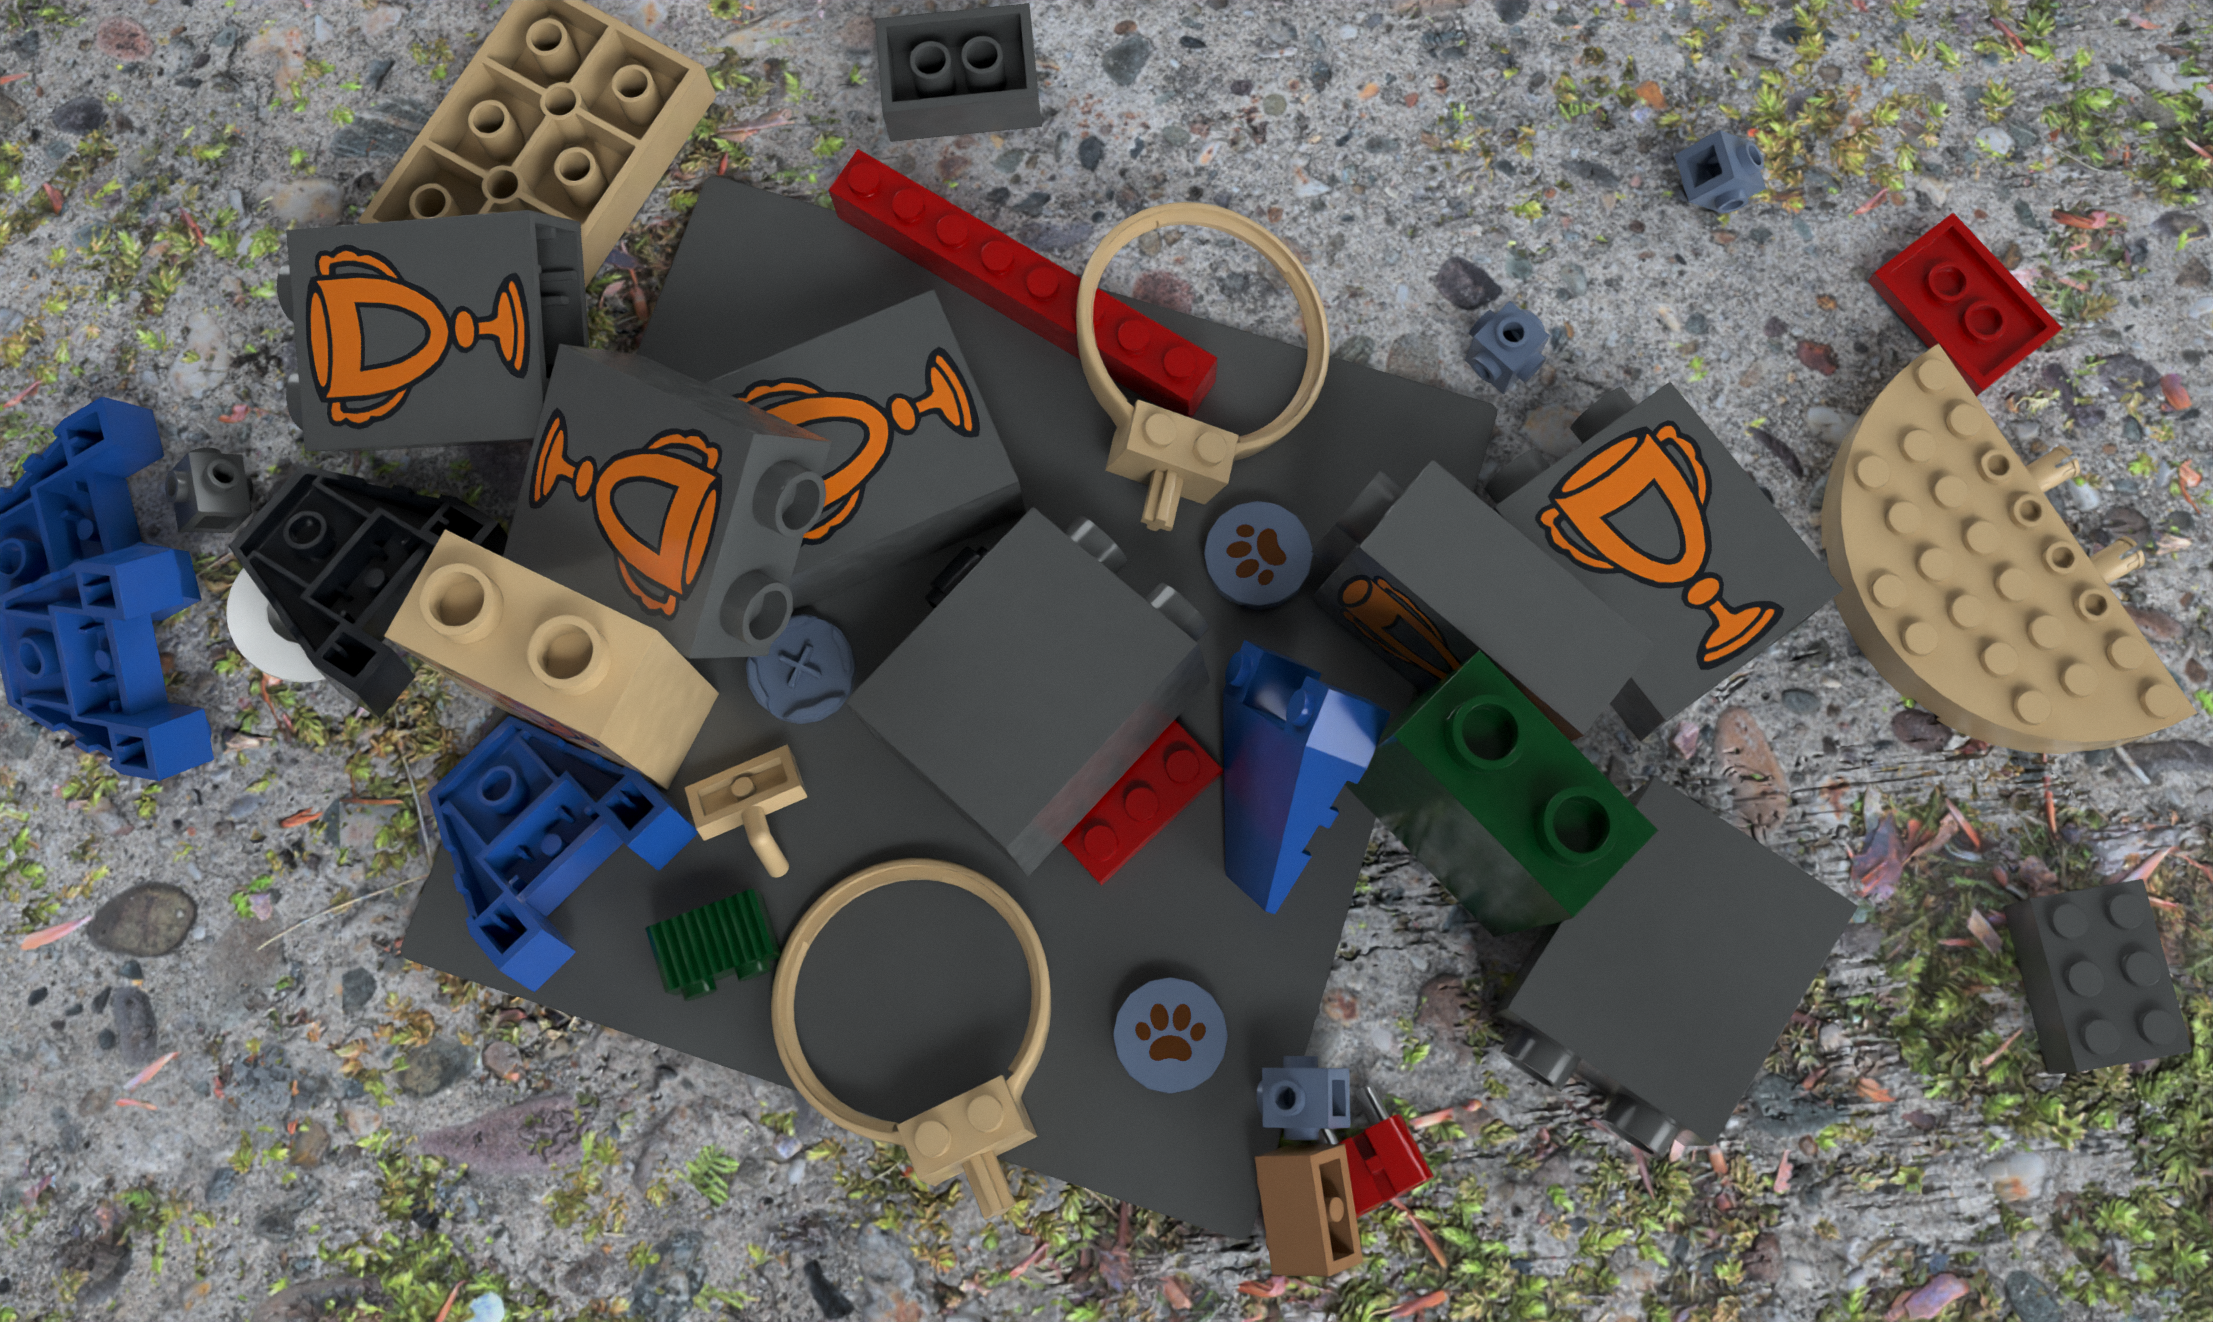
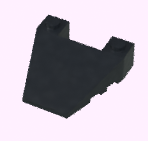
M300 465L233 540L229 548L261 593L275 609L279 618L302 647L313 666L341 695L381 719L416 677L395 651L382 643L386 638L384 635L444 530L452 532L502 557L508 536L499 522L457 497L442 494L439 498L414 493L408 487L394 484L392 488L368 484L364 478Z

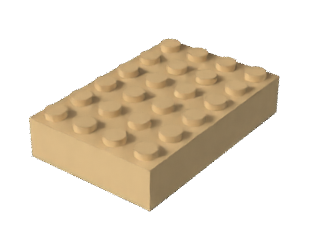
M514 0L360 216L358 222L366 224L531 210L578 221L581 224L586 289L716 98V93L704 65L583 0Z

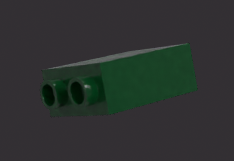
M1480 650L1414 700L1383 731L1368 768L1358 784L1346 781L1344 784L1493 937L1573 919L1659 831Z

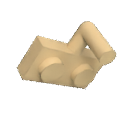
M788 744L684 787L696 830L704 841L744 824L749 843L769 875L777 878L787 873L789 863L772 837L765 815L808 797L795 757Z

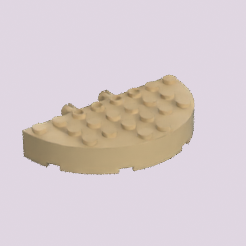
M1938 343L1918 356L1899 372L1861 413L1852 429L1842 441L1832 463L1825 487L1821 513L1822 550H1826L1830 574L1844 589L1834 597V601L1844 624L1859 649L1875 670L1907 700L1913 698L1922 707L1937 715V721L1969 737L1999 747L2024 752L2067 754L2077 751L2114 748L2149 736L2197 714L2193 705L2108 586L2112 581L2141 568L2145 564L2142 550L2123 560L2119 558L2120 555L2138 544L2130 537L2123 536L2090 557L2087 556L2044 494V492L2064 481L2079 475L2080 465L2077 458L2059 468L2055 467L2061 463V460L2070 456L2073 452L2067 447L2060 445L2029 465L2024 466Z

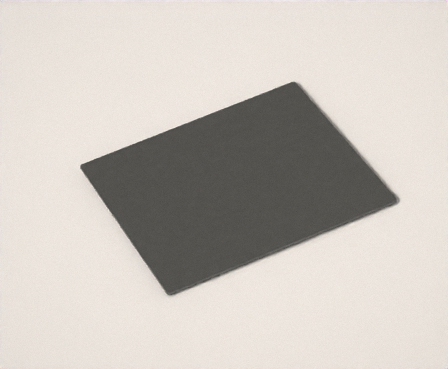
M719 176L708 177L703 184L636 354L645 356L697 381L707 383L934 289L1019 480L1026 513L1034 507L1063 532L1079 516L1087 518L1103 530L1126 556L1127 563L1118 571L1116 576L1144 599L1160 582L1169 585L1186 598L1208 623L1209 629L1197 643L1199 644L1210 682L1175 720L1223 769V774L1102 886L1099 885L1061 842L1028 877L879 742L845 702L838 711L821 721L796 724L779 720L760 706L748 686L746 672L748 657L689 659L683 656L712 685L719 695L669 789L666 790L652 782L650 783L662 792L695 826L684 787L788 744L795 757L808 797L765 815L770 833L789 863L787 873L777 878L769 875L749 843L744 824L705 841L698 833L660 871L656 870L623 843L547 916L576 953L534 993L500 972L469 934L465 920L469 917L464 897L461 893L457 892L452 875L456 873L451 853L444 848L442 842L402 942L401 955L407 960L798 1091L780 1059L772 1027V986L780 958L769 962L771 971L764 975L746 981H738L737 975L734 974L715 981L718 989L716 992L695 1000L684 1001L682 994L675 996L665 993L645 928L689 912L692 909L711 904L714 901L742 893L745 890L755 889L763 895L775 936L782 952L791 932L810 906L828 889L859 870L878 863L904 858H932L961 864L993 880L1021 906L1039 936L1045 952L1050 978L1051 1017L1049 1032L1038 1065L1028 1080L1021 1097L1038 1137L996 1156L997 1159L1237 1240L1247 1239L1252 1233L1261 1203L1260 1192L1257 1186L1255 1156L1276 1150L1283 1128L1263 1127V1115L1259 1112L1257 1106V1088L1262 1080V1068H1283V1056H1305L1376 816L1344 785L1331 805L1338 808V816L1329 829L1319 825L1304 848V850L1310 852L1312 857L1276 914L1264 911L1225 875L1223 690L1226 685V668L1231 657L1240 651L1244 640L1301 661L1322 673L1319 681L1366 698L1391 712L1384 730L1410 705L1415 686L1311 599L1333 572L1316 555L1313 554L1309 576L1296 596L1278 607L1263 610L1244 608V605L1236 604L1233 601L1230 602L1219 595L1208 579L1204 562L1208 532L1219 516L1236 505L1262 501L1278 504L1296 515L1309 533L1313 550L1380 470L1405 490L1432 460L1436 461L1474 493L1497 417L1496 407L1482 400L1329 356L1328 370L1319 396L1308 414L1295 428L1267 449L1250 457L1233 461L1228 485L1205 505L1180 496L1173 529L1171 531L1163 529L1153 531L1147 528L1146 523L1141 522L1149 485L1105 471L1117 427L1093 394L1080 359L841 220L834 210ZM1100 289L1217 357L1216 382L1192 419L1232 432L1240 437L1255 432L1271 423L1285 410L1295 396L1305 372L1307 349ZM1112 379L1118 389L1128 399L1127 402L1132 406H1135V402L1138 399L1156 405ZM1024 515L792 612L791 616L801 614L815 616L818 619L831 623L842 631L854 651L857 668L851 696L934 610L926 601L925 596L933 589L930 583L966 546L975 552L981 546L991 551ZM496 707L483 740L509 715L530 725L533 724ZM564 740L566 743L571 744V745H573V746H575V747H577V748H580V747H578V746H576V745H574V744H572V743H570V742ZM907 880L883 885L860 895L842 907L829 919L810 945L798 974L794 999V1018L800 1047L817 1079L841 1102L855 1111L884 1121L900 1124L1000 1075H1003L1006 1081L1012 1076L1008 1068L1022 1044L1029 1022L1032 996L1030 972L1023 948L1010 925L995 908L972 892L952 884L932 880ZM1169 977L1194 982L1210 993L1224 1013L1228 1034L1224 1058L1213 1075L1193 1090L1173 1094L1149 1090L1130 1077L1117 1057L1113 1036L1118 1011L1129 995L1149 981Z

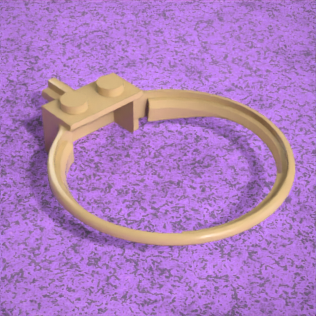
M1176 202L1157 205L1123 220L1101 240L1093 251L1080 281L1077 297L1076 329L1082 368L1093 394L1117 427L1105 471L1149 485L1141 522L1146 523L1147 528L1153 531L1159 529L1171 531L1180 496L1205 505L1228 485L1233 461L1250 457L1267 449L1288 434L1308 414L1319 396L1328 370L1330 337L1323 303L1317 288L1302 263L1273 233L1252 219L1235 211L1216 205L1196 202ZM1172 225H1198L1213 228L1230 234L1252 246L1268 259L1284 277L1296 297L1303 315L1307 334V361L1302 382L1295 396L1275 420L1255 432L1239 437V435L1139 399L1135 402V406L1127 402L1128 399L1110 377L1100 356L1094 334L1093 305L1096 290L1106 266L1114 255L1134 238L1151 230Z
M904 858L878 863L859 870L828 889L810 906L798 921L782 950L772 986L771 1019L775 1043L784 1068L801 1095L825 1118L856 1135L906 1148L918 1180L935 1186L965 1171L984 1220L995 1215H1001L1009 1211V1208L1016 1206L996 1156L1038 1137L1021 1097L1044 1051L1050 1026V978L1045 952L1039 936L1026 913L1007 891L983 874L961 864L932 858ZM932 880L945 882L968 890L985 900L999 912L1016 934L1023 948L1031 978V1010L1025 1036L1008 1068L1012 1076L1007 1081L1003 1075H1000L900 1124L869 1117L855 1111L830 1093L817 1079L804 1057L797 1037L794 1018V999L798 974L806 953L819 931L831 917L853 899L880 886L899 881Z

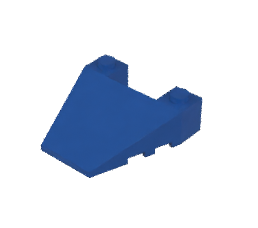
M103 396L64 418L53 430L57 438L42 455L32 453L21 465L26 472L11 489L0 488V595L22 585L33 583L45 575L63 570L68 565L88 558L136 545L168 548L142 543L126 480L127 477L165 457L152 409ZM174 549L176 562L181 570L180 584L184 603L151 613L152 621H163L202 600L189 551Z
M141 545L128 547L75 562L63 570L50 573L41 577L40 580L22 585L0 595V670L8 705L52 732L64 729L76 736L75 746L86 753L99 750L112 758L110 760V767L117 772L154 781L166 779L214 760L210 740L212 732L210 724L206 719L205 709L168 702L151 617L153 612L184 603L180 584L181 570L176 562L174 549Z
M1244 640L1240 651L1231 657L1225 672L1226 685L1223 690L1225 875L1264 911L1276 914L1312 857L1310 852L1304 850L1319 825L1328 829L1331 827L1339 814L1338 808L1331 805L1346 781L1356 784L1360 781L1368 768L1391 712L1366 698L1319 681L1322 673L1301 661Z
M510 715L428 792L443 846L451 853L456 873L452 876L456 890L463 895L469 917L465 920L469 934L500 972L534 993L576 953L547 918L549 914L623 843L656 870L660 871L698 834L696 827L639 772L625 766L620 767L603 759L594 752L577 748L566 743L560 737Z

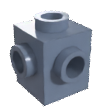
M1719 130L1675 154L1683 187L1690 203L1715 210L1719 213H1729L1748 204L1749 197L1766 189L1761 170L1764 168L1763 157L1757 146L1746 139Z
M1511 301L1497 314L1492 310H1488L1469 332L1473 339L1465 361L1480 378L1491 383L1503 395L1519 379L1524 383L1527 382L1546 361L1542 351L1550 335L1545 332L1543 323L1534 313L1526 309L1520 310Z
M1283 1056V1068H1262V1080L1257 1088V1106L1259 1112L1263 1115V1127L1284 1128V1139L1319 1140V1129L1350 1128L1349 1068H1318V1056Z

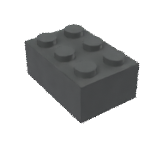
M1029 3L875 18L882 113L890 142L1042 127Z
M2143 879L2035 897L2003 906L2048 1075L2082 1072L2192 1052Z

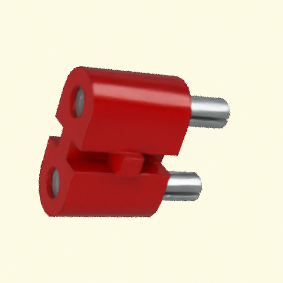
M1367 1085L1364 1089L1360 1088L1356 1092V1096L1372 1125L1371 1127L1365 1129L1363 1133L1353 1138L1349 1137L1341 1142H1338L1332 1129H1322L1323 1133L1319 1129V1140H1316L1317 1144H1345L1356 1219L1434 1178L1401 1114L1389 1117L1373 1085Z

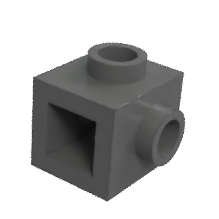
M216 448L194 449L188 452L167 474L165 491L168 501L174 503L178 532L232 533L252 514L250 502L253 496V483L250 475L245 474L242 454H224Z

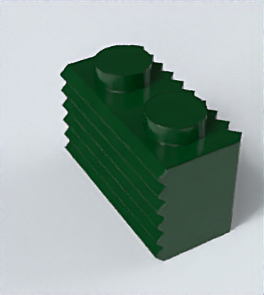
M755 889L745 890L742 893L714 901L711 904L703 905L700 908L692 909L689 912L645 928L665 993L675 996L682 994L684 1001L695 1000L716 992L718 989L715 981L734 974L737 975L738 981H746L764 975L771 971L769 962L780 958L782 953L763 895Z

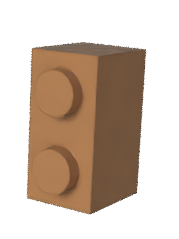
M1345 1144L1288 1145L1255 1156L1257 1186L1261 1197L1266 1231L1265 1240L1269 1251L1272 1275L1329 1277L1363 1262Z

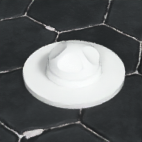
M243 568L231 587L226 611L229 632L240 653L260 671L281 680L314 682L326 679L313 666L302 647L283 624L275 609Z

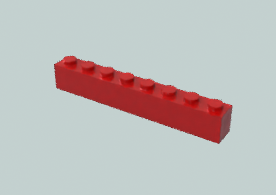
M859 149L856 150L828 190L838 218L1080 359L1076 329L1080 277ZM1097 288L1093 305L1094 334L1100 356L1110 377L1161 408L1192 418L1216 382L1217 357Z

